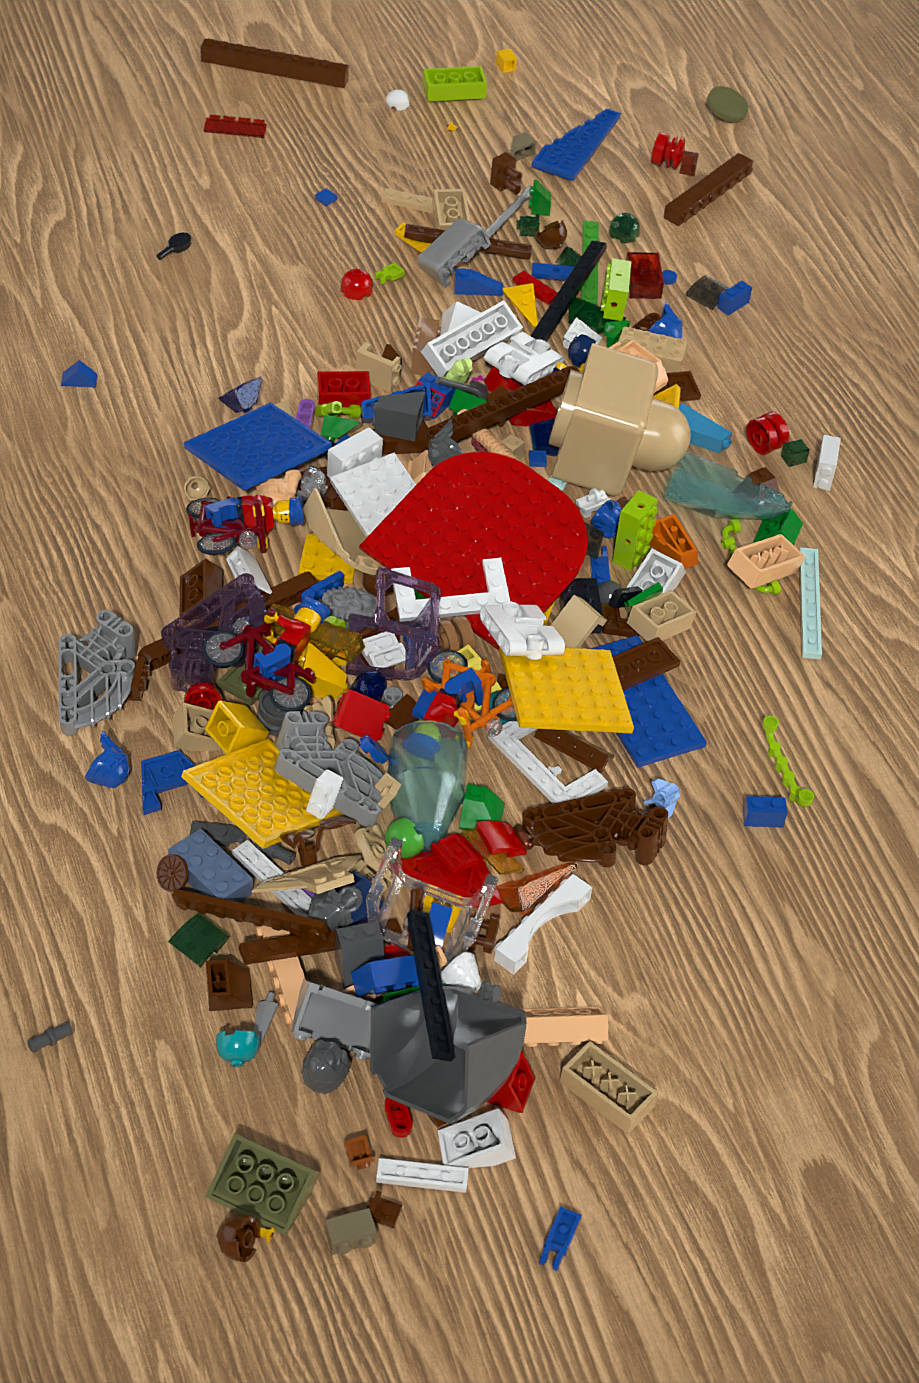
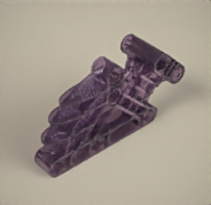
M243 573L162 629V644L166 649L171 650L172 660L168 665L171 686L174 690L186 692L188 684L191 687L198 682H207L215 686L214 672L216 666L207 661L203 654L204 641L211 634L229 632L237 636L242 633L239 631L243 624L235 629L234 625L249 616V619L244 622L247 623L246 625L249 624L254 628L264 624V617L268 612L264 604L266 597L261 595L251 574ZM245 601L246 605L236 611L237 606ZM203 616L202 618L194 622L192 625L184 627L185 625L193 621L195 618ZM220 618L218 631L203 630ZM221 635L209 641L207 645L209 657V651L217 652L212 657V660L218 662L220 659V643L228 641L231 637ZM256 640L254 641V648L258 644ZM246 644L243 645L244 653L242 658L232 667L238 668L244 665ZM240 647L227 653L223 658L227 662L235 660L237 657L233 655L239 654ZM175 648H181V654L178 655Z

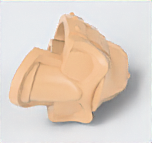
M290 470L285 473L284 479H267L256 486L257 494L271 497L273 506L279 500H290V497L296 498L295 494L302 477L299 470Z

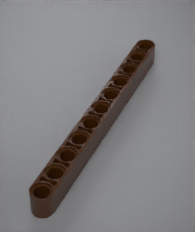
M575 366L565 367L449 418L453 426V435L450 438L454 441L460 440L563 394L571 369L578 372L580 370ZM449 419L427 429L425 440L427 448H429V440L434 438Z
M310 571L304 572L271 587V594L265 591L258 593L251 600H243L144 646L138 652V656L146 657L150 670H156L196 651V640L205 629L223 626L237 632L235 625L239 616L253 615L264 619L271 608L279 612L301 602V594L319 581Z

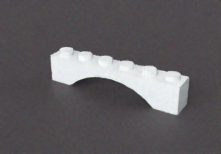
M574 874L568 879H564L555 892L549 893L546 901L542 904L539 903L530 916L524 917L517 929L513 928L509 932L508 937L496 945L494 961L514 975L527 962L529 942L539 927L556 916L578 912L590 900L592 887Z

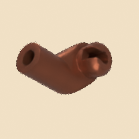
M515 825L513 829L525 849L531 850L534 847L532 839H529L528 833L522 825Z

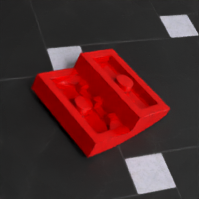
M500 821L476 822L475 829L491 855L506 853L507 857L511 858L527 854L525 847L510 824Z

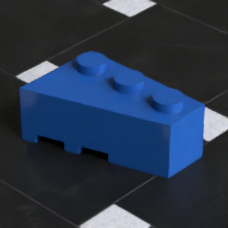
M414 955L369 962L351 972L356 997L381 994L388 990L399 991L411 985L412 988L419 986Z

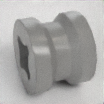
M397 687L387 688L383 694V703L389 705L390 710L402 699V691Z

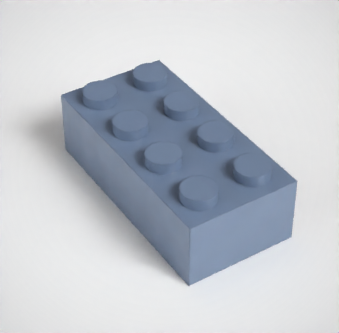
M201 828L168 849V855H179L185 860L188 866L187 883L198 894L239 903L253 894V878Z

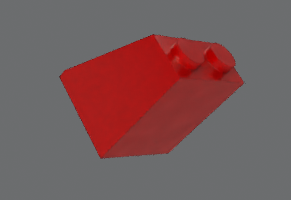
M345 689L330 726L360 738L367 734L377 742L383 736L384 729H382L384 721L388 722L391 711H389L390 706L351 689Z
M522 1051L506 1083L487 1103L517 1113H523L536 1077Z

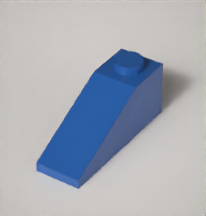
M455 269L454 294L503 296V283L472 269Z

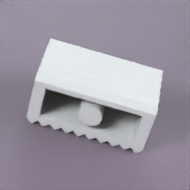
M325 770L316 779L306 811L319 819H323L334 808L333 806L335 805L334 803L336 802L335 800L337 799L336 797L338 796L343 778L330 770Z

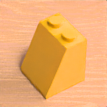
M226 701L217 702L205 727V731L226 754L264 741L269 734L267 728L246 705Z

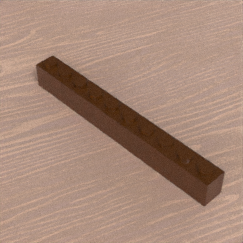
M205 38L201 45V62L339 88H345L348 82L349 65L276 52L270 49H260L253 46L249 47L242 44H233L226 41H217L211 38Z

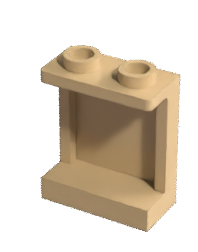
M365 342L356 351V371H369L370 384L389 392L399 385L401 380L399 377L401 370L400 357L397 356L391 361L371 352V344Z
M573 595L550 626H553L563 638L565 647L580 648L598 624L603 626L607 620L583 598Z

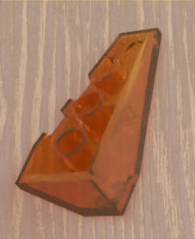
M564 863L542 870V873L524 876V880L516 882L512 880L496 886L504 901L502 904L510 912H519L520 915L531 912V908L537 906L550 892L554 891L578 867V864Z

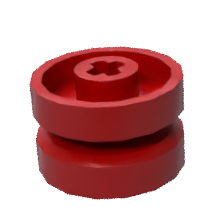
M770 411L749 421L746 427L750 445L761 455L773 452L789 442L788 426L777 412Z

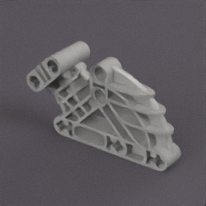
M109 610L98 612L96 616L98 628H92L90 633L82 636L83 638L76 640V637L72 634H64L59 638V722L61 731L66 736L76 734L79 728L92 725L93 728L95 723L106 717L107 720H110V715L118 708L122 710V704L131 692V682L135 671V664L132 659L137 656L133 627L126 621L122 622V618H117V615ZM81 642H87L88 646L86 647ZM69 662L74 663L73 673L64 675V665ZM79 666L88 673H90V675L87 676L80 683ZM106 689V693L95 701V698Z
M300 711L287 712L275 741V746L280 750L274 765L275 771L309 793H312L316 779L325 770L334 772L341 776L343 781L333 807L362 826L373 827L382 810V807L378 805L381 799L380 791L375 788V784L383 774L358 752L359 745L353 739H344L334 750H331V746L326 741L327 736L323 734L328 723L326 714L318 711H309L307 716L306 711H303L301 716Z

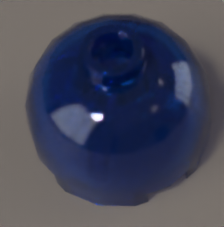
M376 671L360 673L351 685V690L379 702L384 691L387 689L386 678L381 676V672Z

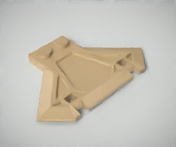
M361 855L335 857L261 881L252 889V893L300 888L316 894L355 882L353 874L348 871L362 857Z

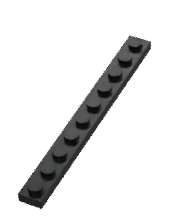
M590 242L530 335L531 337L546 342L549 340L607 249L606 242Z

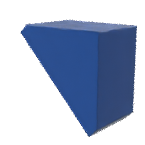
M78 360L63 372L61 386L96 388L98 375L82 361Z

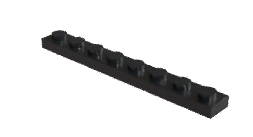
M410 910L407 913V920L432 1059L452 1062L455 1058V1051L429 913Z

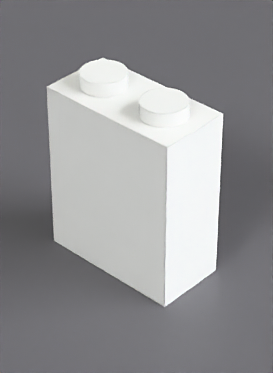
M828 435L823 436L813 488L830 491L837 466L841 438Z

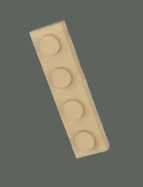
M385 188L381 197V202L433 213L432 198L388 188Z

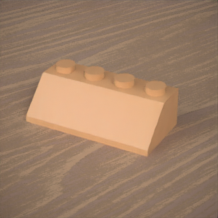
M601 1006L522 1009L525 1010L527 1021L524 1039L526 1046L534 1047L538 1046V1043L557 1046L560 1045V1042H568L569 1045H580L582 1041L602 1044V1041H608V1014Z

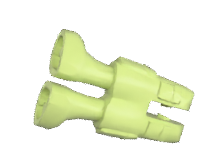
M463 358L461 361H455L444 378L466 384V380L473 368L472 360L470 358Z

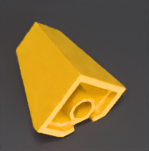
M308 643L298 659L297 666L303 670L310 668L315 673L316 681L312 684L303 677H295L307 683L311 696L321 698L330 696L331 699H337L347 689V674L313 644ZM295 681V687L302 685L301 683Z

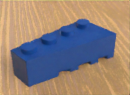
M430 382L388 394L424 392L423 420L430 421L432 417ZM379 397L362 401L360 406L362 423H372L375 415L373 413V406L375 402H378Z

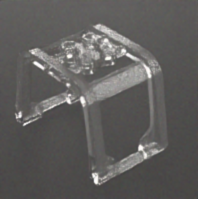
M392 837L366 897L369 923L378 921L384 940L407 949L409 937L407 917L403 921V931L401 934L385 928L402 885L410 889L419 888L424 891L423 908L426 895L438 899L437 904L444 905L446 902L460 907V913L445 951H443L448 963H450L475 942L499 879L488 874L472 897L466 898L412 878L402 871L401 850L403 840ZM390 864L391 876L394 880L379 913V903L385 883H382ZM479 905L475 918H470L467 927L464 931V934L461 938L462 932L468 920L471 909L477 908V906Z

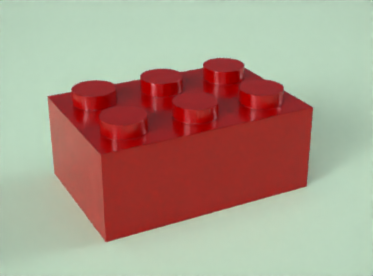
M317 371L318 406L334 401L341 402L342 407L349 408L350 405L361 406L362 401L371 399L369 371Z

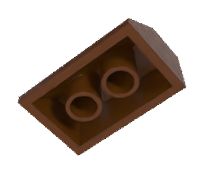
M206 558L180 576L179 617L181 619H204L222 610V569Z

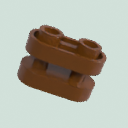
M475 912L474 916H470L468 928H471V930L466 932L464 944L467 945V949L474 951L477 945L484 946L483 952L492 954L500 917L491 916L490 921L483 920L484 914ZM481 928L488 930L486 938L479 937Z

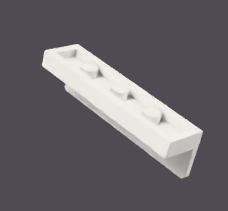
M236 546L226 560L243 596L251 600L259 589L271 594L272 591L255 556Z

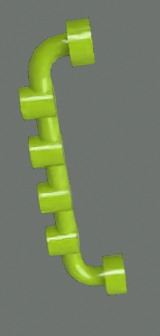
M737 518L730 520L729 525L725 526L722 530L723 539L721 540V545L724 550L728 548L731 550L729 558L732 557L735 549H737L735 540L732 536L730 537L729 532H732V534L741 532V524ZM777 580L769 582L768 586L761 585L755 587L757 591L771 593L773 596L781 593V587Z
M766 716L762 727L765 730L766 739L769 744L768 755L776 759L775 770L782 772V784L790 788L789 799L796 802L800 807L810 806L814 800V793L811 790L802 789L796 785L794 781L795 774L787 766L788 759L780 751L781 744L775 741L773 732L777 730L779 720L774 716Z

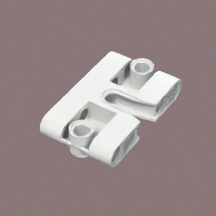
M525 332L512 336L510 338V345L501 342L491 347L484 356V361L499 369V373L502 376L513 378L523 385H527L557 370L555 366L558 361L562 363L564 361V356L552 349L548 350L550 346L546 341L536 340Z
M506 601L502 603V608L500 605L481 606V621L506 656H526L529 659L537 660L541 659L542 656L564 654L565 643L563 638L553 626L543 625L546 616L537 605H518L515 602Z

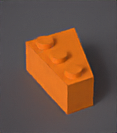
M672 514L655 520L656 524L652 529L654 535L650 546L656 551L682 563L684 569L698 565V550L677 516Z

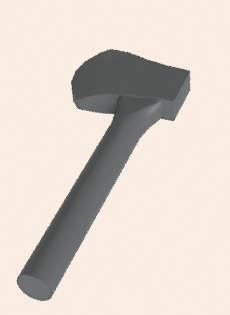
M442 377L436 378V383L470 392L486 400V396L489 394L487 387L475 380H472L470 385H466Z

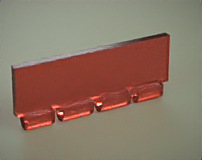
M210 114L209 118H206L204 132L256 138H265L267 124L262 119H254L251 122V118L239 117L238 121H236V117L223 116V119H221V115Z

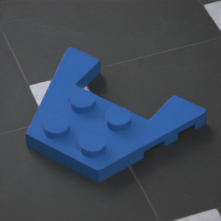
M180 750L141 761L143 815L161 810L156 794L188 785L181 777L182 772L195 765Z

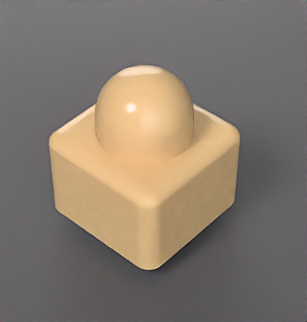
M592 343L582 373L571 369L556 414L549 445L559 447L551 478L587 489L596 488L598 491L603 489L605 494L617 496L622 492L632 466L648 471H662L673 467L685 456L690 444V427L686 417L677 407L653 398L659 373L655 362Z

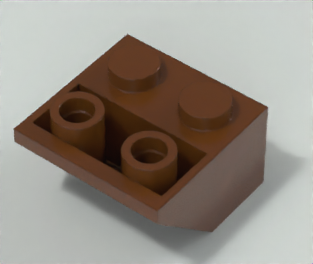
M228 959L206 961L209 1011L252 1008L249 970Z

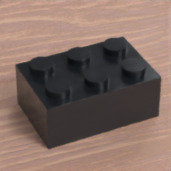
M575 578L558 597L560 611L563 610L573 595L583 598L603 616L597 578ZM598 624L591 634H601L602 626Z

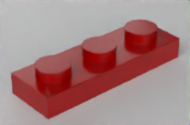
M524 270L513 277L512 282L517 286L533 283L535 297L546 305H550L558 293Z

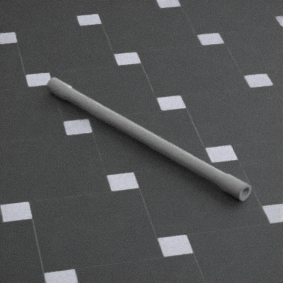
M529 185L485 230L488 238L531 197L530 186L532 185ZM473 248L461 261L467 262L477 250Z

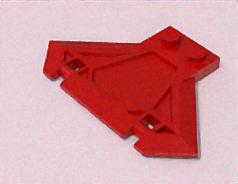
M456 833L479 858L478 864L463 871L458 870L456 874H453L431 850L420 852L411 858L393 857V861L402 879L408 881L410 878H414L417 885L462 903L465 900H469L472 902L471 906L475 908L502 904L504 902L485 865L491 854L482 842Z

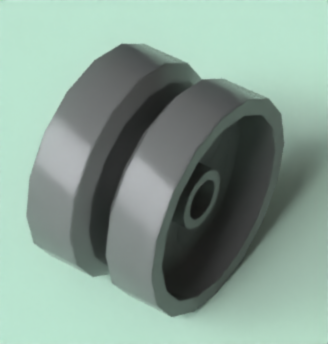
M265 690L260 695L257 718L267 728L269 735L278 736L287 712L278 709L270 699V692ZM295 691L293 701H287L286 698L274 694L276 702L283 707L296 708L302 705L301 699Z

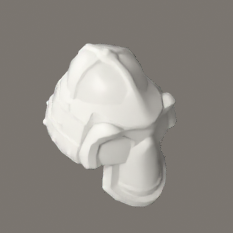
M470 952L462 953L446 967L439 969L442 986L462 987L476 993L481 987V978L478 974L474 954Z

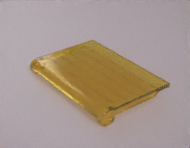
M476 829L461 832L499 875L521 874L524 871V868L514 857L508 858L506 853L491 855Z

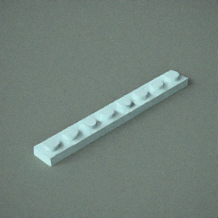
M800 547V552L806 557L800 566L802 658L821 660L822 641L818 549Z

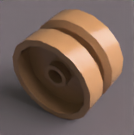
M464 615L452 617L451 621L445 619L436 622L435 638L441 651H459L468 644L475 651L473 630ZM445 654L443 657L447 659L453 654Z

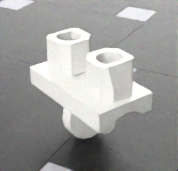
M593 488L589 491V495L577 499L576 505L580 508V513L583 517L587 518L591 516L593 511H597L611 498L607 497L603 489L598 491L596 488Z

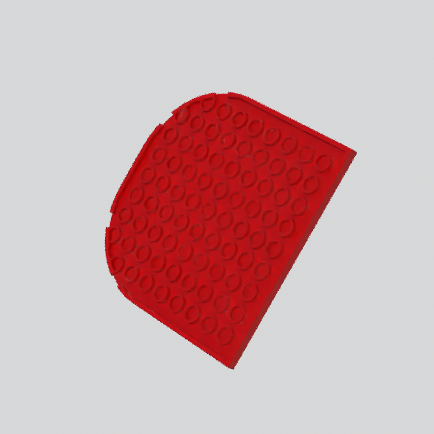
M468 452L450 457L433 467L360 544L359 549L390 572L394 568L410 567L413 588L428 599L487 593L482 561L484 559L501 558L510 601L518 605H537L544 614L573 582L581 570L586 557L588 537L585 522L579 509L557 486L514 458L493 452ZM480 614L464 615L468 619L473 632L499 651L500 646L482 623Z

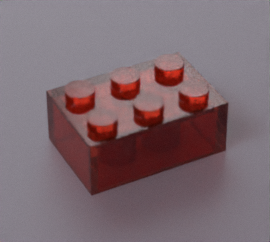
M627 252L626 261H631L629 298L661 299L664 281L659 253Z

